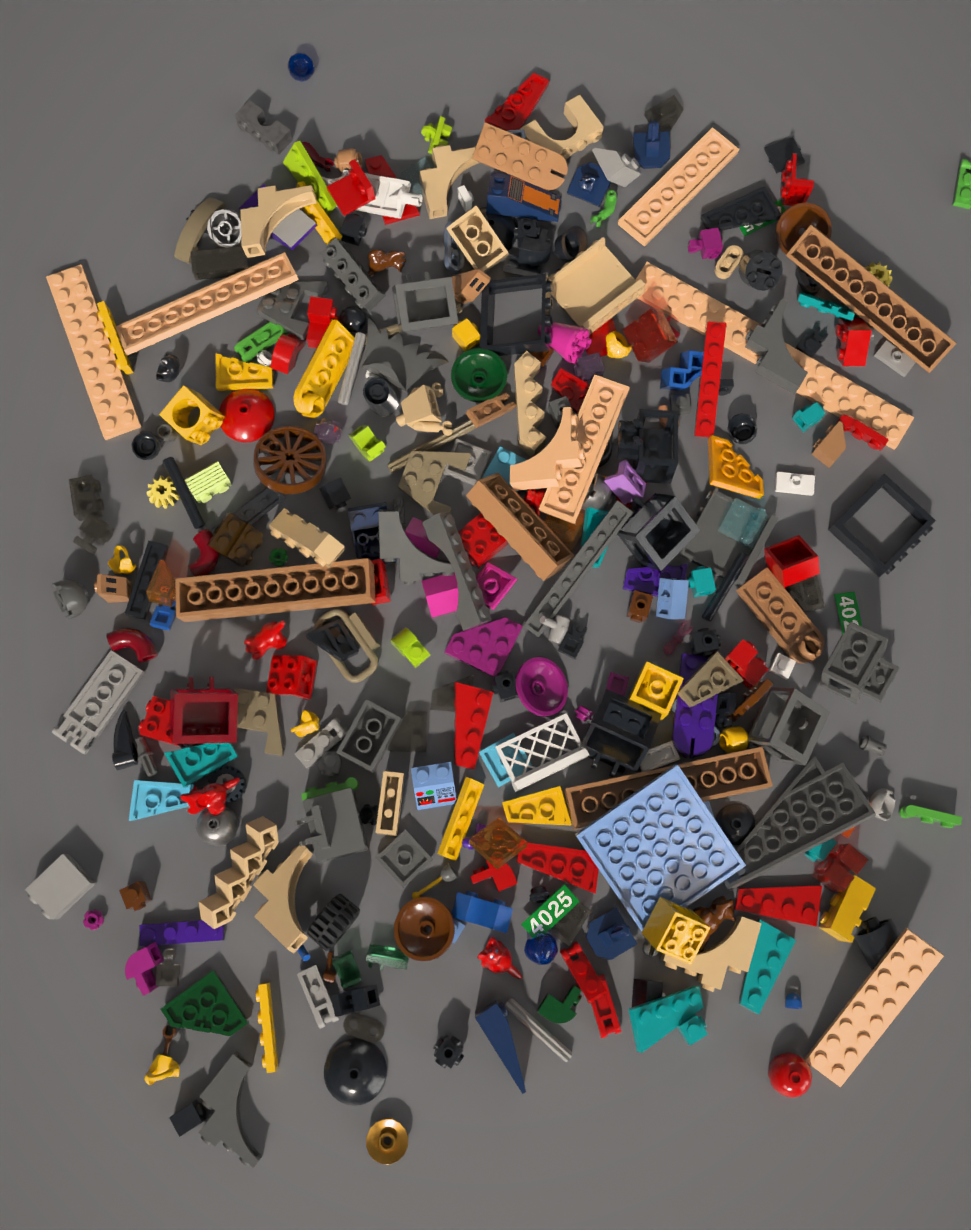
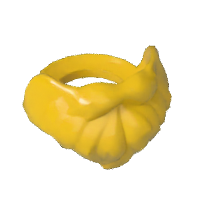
M613 331L606 336L607 355L609 357L623 358L630 353L633 345L628 346L625 337L621 333Z
M116 546L114 557L108 561V566L115 574L132 573L136 568V564L132 565V561L124 546ZM120 550H123L125 557L120 560L119 553Z
M303 710L300 725L291 728L290 731L291 733L294 732L298 737H304L308 733L319 730V718L315 713Z
M158 1054L149 1067V1071L145 1074L144 1080L148 1085H153L157 1080H162L166 1077L174 1076L178 1078L180 1067L171 1057Z

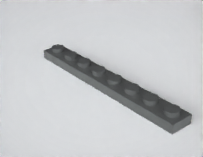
M619 501L615 502L523 624L525 628L537 637L542 634L547 626L540 623V618L542 616L550 619L554 618L633 513Z

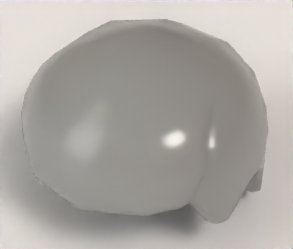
M880 788L872 794L869 804L876 813L874 817L884 821L890 819L896 803L895 798L890 796V794H893L892 791Z

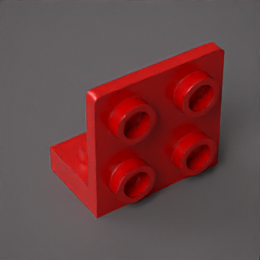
M793 153L791 159L787 160L786 169L782 171L781 182H784V186L781 188L780 197L783 198V205L787 206L806 203L814 187V180L796 179V153Z
M356 159L349 162L351 169L348 171L349 175L327 186L328 192L344 216L376 199L373 186Z
M273 655L266 693L293 695L303 699H311L317 661L302 655Z

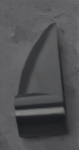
M125 710L120 713L114 732L112 760L116 770L138 765L137 751L133 744L134 738Z

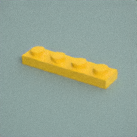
M304 181L298 182L296 188L307 185ZM318 201L315 204L302 207L304 213L317 224L315 229L327 245L335 237L341 240L342 235Z
M104 301L97 303L99 308L97 314L100 321L105 324L103 330L106 337L111 340L109 346L112 353H116L117 359H115L118 369H122L126 375L134 373L128 356L123 349L109 307Z
M468 777L465 778L437 854L454 861L457 860L462 847V840L468 831L484 784Z
M270 982L258 985L256 1001L260 1002L261 1010L258 1011V1022L262 1024L263 1032L260 1033L261 1046L264 1045L265 1054L262 1055L263 1068H266L267 1073L278 1070L271 989Z

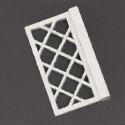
M567 713L495 747L512 781L515 792L589 756L587 749L581 747L582 743ZM565 720L568 726L566 733L555 730L557 722ZM545 729L551 732L548 742L537 738L540 730ZM554 733L564 736L562 746L551 743ZM526 737L534 740L531 750L519 747L523 738ZM566 739L575 740L578 748L574 750L564 748ZM536 741L547 745L544 755L533 752ZM506 746L515 748L513 759L504 756L502 748ZM549 746L560 750L557 758L553 759L546 756ZM518 750L529 753L526 764L515 760ZM531 755L542 758L540 766L533 767L528 765ZM514 763L524 766L522 775L514 776L512 772Z

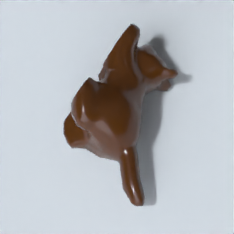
M373 249L368 254V274L373 276L375 273L388 267H394L399 272H402V268L406 263V259L403 257L405 252L390 251L385 253L383 250Z
M720 896L713 901L710 908L697 907L693 910L711 927L699 949L701 953L704 951L710 935L718 929L724 919L736 920L734 918L732 899L726 900L725 896Z

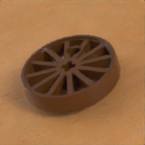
M295 426L278 427L264 434L256 444L253 455L255 473L258 479L273 491L284 494H298L308 491L321 481L326 471L327 459L325 448L319 438L306 429ZM285 437L286 449L277 438ZM290 437H298L291 449ZM303 440L310 442L309 444L300 448ZM314 449H317L318 452H319V453L307 454V453H309L310 451H312V450H314ZM265 453L267 457H259V454ZM320 461L321 465L318 466L310 462ZM261 465H272L265 470H262L260 467ZM304 469L312 471L316 474L310 477ZM280 471L276 480L269 477L273 473ZM294 473L299 474L304 481L296 483ZM286 474H290L291 484L281 483Z

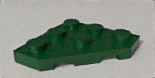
M215 970L160 1009L171 1027L232 1036L249 1023Z

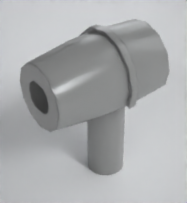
M556 615L554 620L542 616L540 623L551 627L548 640L561 644L569 630L570 620L563 615Z

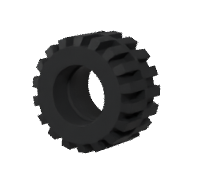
M340 893L319 913L308 928L307 935L325 951H328L354 923L360 913V909Z

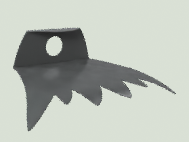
M368 318L367 343L362 368L402 390L407 391L426 373L449 361L433 358L426 359L430 354L429 352L416 355L418 343L403 346V339L400 333L388 340L386 329L384 328L379 333L374 322Z

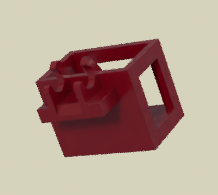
M189 677L187 689H170L169 738L172 743H237L238 693L233 689H214V677H209L207 689H194L193 677Z

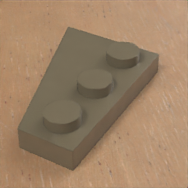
M717 651L678 690L677 694L689 707H692L744 680Z

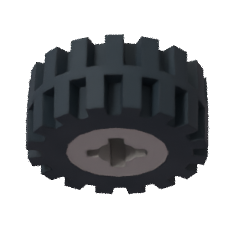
M231 766L217 768L214 773L212 772L211 778L208 780L209 784H223L236 777L240 778V781L234 787L227 790L226 803L236 802V800L240 799L242 794L245 793V787H247L246 778L243 773Z

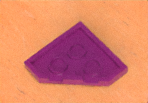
M505 617L454 634L444 653L492 677H496L497 673L501 672L523 626Z

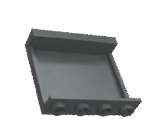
M716 486L714 491L710 490L705 498L708 501L706 506H701L696 515L699 517L696 525L701 531L681 550L679 555L699 566L711 568L712 573L724 579L740 552L746 554L748 560L734 582V585L741 587L745 583L771 534L778 517L771 515L768 518L719 492V487Z

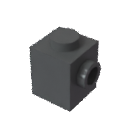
M567 396L549 402L548 411L556 429L560 426L563 408L571 407Z

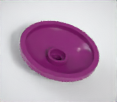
M543 657L527 660L519 668L516 676V690L522 704L530 712L539 716H550L559 712L565 705L568 696V685L562 670L553 661Z

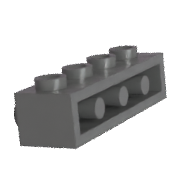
M335 237L320 253L324 257L323 262L335 271L334 276L346 285L344 287L350 295H354L356 298L355 303L361 309L365 308L371 311L386 296L343 241Z

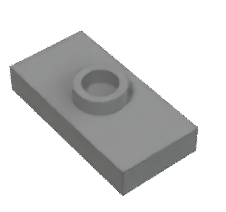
M887 340L874 355V357L903 377L907 375L916 363Z

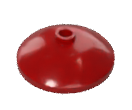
M255 389L236 390L230 393L219 407V412L225 416L220 426L229 438L238 442L248 443L257 441L269 432L274 424L275 411L272 402L264 393ZM246 408V412H241L242 409Z

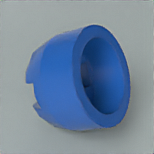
M796 993L787 995L785 1008L802 1009L801 997Z

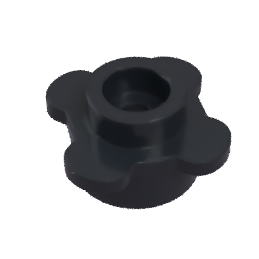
M369 804L364 805L360 811V818L363 824H377L378 805L373 807Z
M544 886L535 887L530 890L529 900L534 901V903H542L549 898L550 893Z

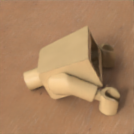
M435 382L432 387L422 385L412 389L408 397L401 402L403 413L396 417L397 423L401 427L407 424L416 431L439 432L442 430L443 434L447 436L453 433L452 429H446V427H452L450 421H445L440 425L442 419L436 397L443 395L440 383Z

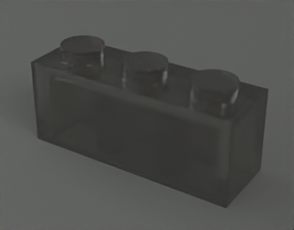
M240 245L229 248L217 247L210 250L198 249L191 251L192 273L195 280L225 278L250 268L249 258H247Z

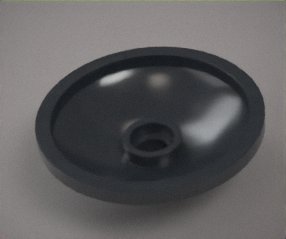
M487 207L479 208L488 223L493 224L491 226L507 251H509L516 242V239H514V228H517V224L512 216L486 213Z
M354 1038L341 1042L330 1052L324 1066V1080L328 1091L341 1103L352 1106L363 1105L373 1100L383 1089L387 1078V1064L383 1053L375 1044L365 1039ZM352 1070H356L358 1072V1076L356 1078H353L351 1076L350 1072Z

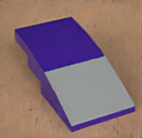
M258 190L239 207V210L258 207ZM298 209L285 217L275 227L270 237L293 250L317 227V224L303 211Z

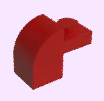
M282 334L275 345L270 368L288 374L295 367L297 353L305 346L306 340L299 339L295 334H288L287 336Z
M499 859L486 860L489 869L485 870L484 866L473 870L474 875L470 876L473 884L492 877L498 892L518 884L510 866Z

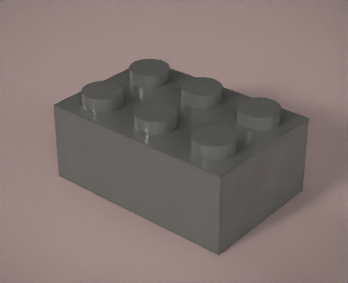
M366 699L336 753L374 774L399 729L402 719Z

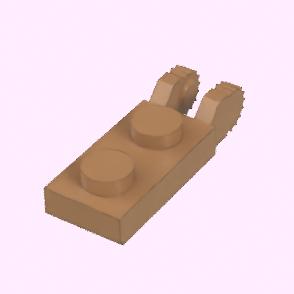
M504 393L468 409L466 414L474 426L478 428L512 411L516 404L511 402L504 406L503 402L507 401L510 397L508 393Z

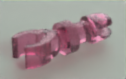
M687 621L679 625L677 633H674L671 636V641L664 646L663 651L665 654H672L677 644H681L683 641L682 638L692 631L693 627H688L687 631H683V626Z

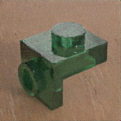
M351 950L332 958V963L340 978L343 989L353 987L362 981L360 969Z

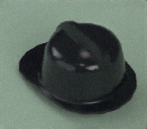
M573 226L557 237L555 240V250L552 252L553 255H558L562 260L573 261L578 253L586 251L587 236L584 230L579 226Z

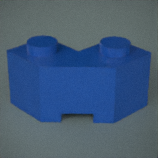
M689 350L680 353L679 368L669 367L661 371L660 389L678 391L691 385L697 377L701 376L703 352Z
M466 891V894L457 892L451 913L453 918L507 933L513 908L506 907V902L494 899L493 903L477 898L478 894Z

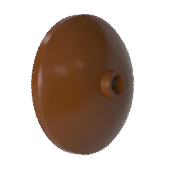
M799 203L788 208L781 215L776 226V241L784 254L787 255L802 236L799 234L800 228H804L806 231L810 225H813L829 239L831 238L832 225L825 210L813 203Z
M430 897L415 898L400 909L395 919L394 936L400 950L413 960L432 961L439 958L449 949L454 939L455 924L450 910L437 899ZM428 925L431 927L430 933L426 932Z

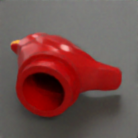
M527 489L524 501L529 506H532L535 513L540 517L539 508L547 489Z

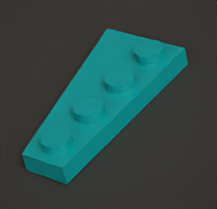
M761 919L757 921L762 924L749 970L744 977L739 1004L758 1015L796 942L792 937Z
M692 986L628 1009L637 1052L643 1053L704 1007L699 986Z

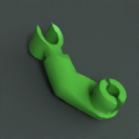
M614 190L607 192L604 209L599 212L598 216L591 217L590 224L597 222L596 227H600L601 220H605L614 213L617 201V194Z

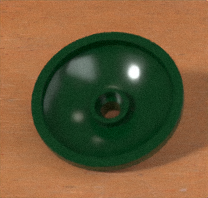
M481 348L468 350L462 353L452 366V385L456 392L468 401L482 403L488 399H493L505 388L507 382L505 363L496 353ZM476 379H481L482 382L478 383Z

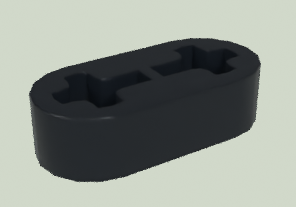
M798 266L795 275L802 292L815 296L820 289V283L808 273L801 272L802 268ZM810 284L811 287L814 286V290H812V288H808V285Z

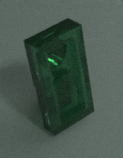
M370 943L366 961L369 962V968H372L373 963L380 964V970H383L384 965L395 969L407 970L409 957L398 948Z

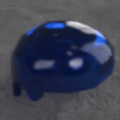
M303 53L291 55L288 61V71L292 78L303 82L310 79L313 75L315 67L308 55Z
M537 933L536 937L526 941L524 951L526 957L531 962L537 965H547L556 957L558 946L556 939L552 935Z

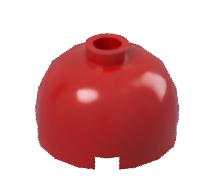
M787 1052L777 1055L769 1064L768 1077L773 1089L779 1094L789 1098L800 1097L810 1088L812 1072L807 1062L799 1055Z

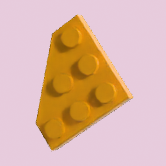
M711 435L708 438L710 485L760 499L764 495L763 479L758 474L754 475L749 469L750 464L741 454L737 455L731 448L733 445L729 440Z

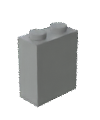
M62 854L25 890L29 893L28 898L34 904L38 903L42 908V914L46 918L54 920L60 919L96 883L70 854Z

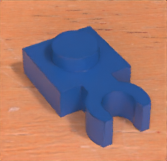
M164 595L161 599L163 605L162 607L156 606L150 625L151 627L170 631L176 616V611L172 610L176 608V598L174 597L171 603H166L167 595Z

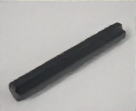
M168 457L164 459L163 464L194 528L199 529L203 527L205 523L174 458Z
M740 552L703 613L702 618L711 622L747 562L748 556Z

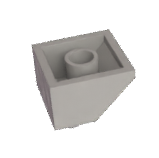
M599 148L592 150L607 180L626 187L641 175L638 168L640 165L635 158H630L627 154Z

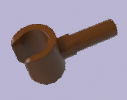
M328 952L327 966L323 977L326 982L333 984L337 972L331 971L333 952Z
M165 1026L163 1029V1036L166 1037L163 1051L165 1056H168L172 1038L177 1035L175 1027L170 1036L167 1035L168 1026Z

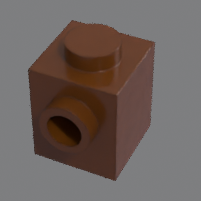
M634 590L626 617H630V620L634 622H645L648 618L653 595Z
M138 881L119 890L126 910L134 909V912L146 907V903L152 901L145 881Z

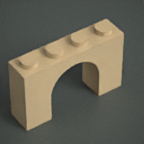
M578 95L567 101L564 107V115L576 131L571 138L567 140H554L550 138L536 120L520 129H524L526 140L552 150L563 156L566 160L573 153L582 151L592 142L596 143L602 137L604 126L581 95Z

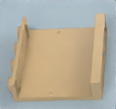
M604 237L599 241L595 240L586 251L578 253L573 261L565 263L560 271L548 277L553 282L552 297L577 326L584 327L589 331V335L645 292V283L641 279L636 281L605 246Z

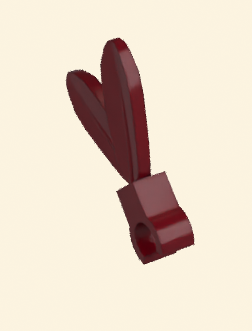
M302 142L314 165H318L325 171L331 172L330 167L326 165L331 164L334 166L333 160L319 156L310 143Z

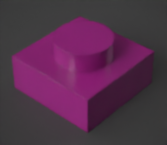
M610 672L606 689L624 697L629 677Z

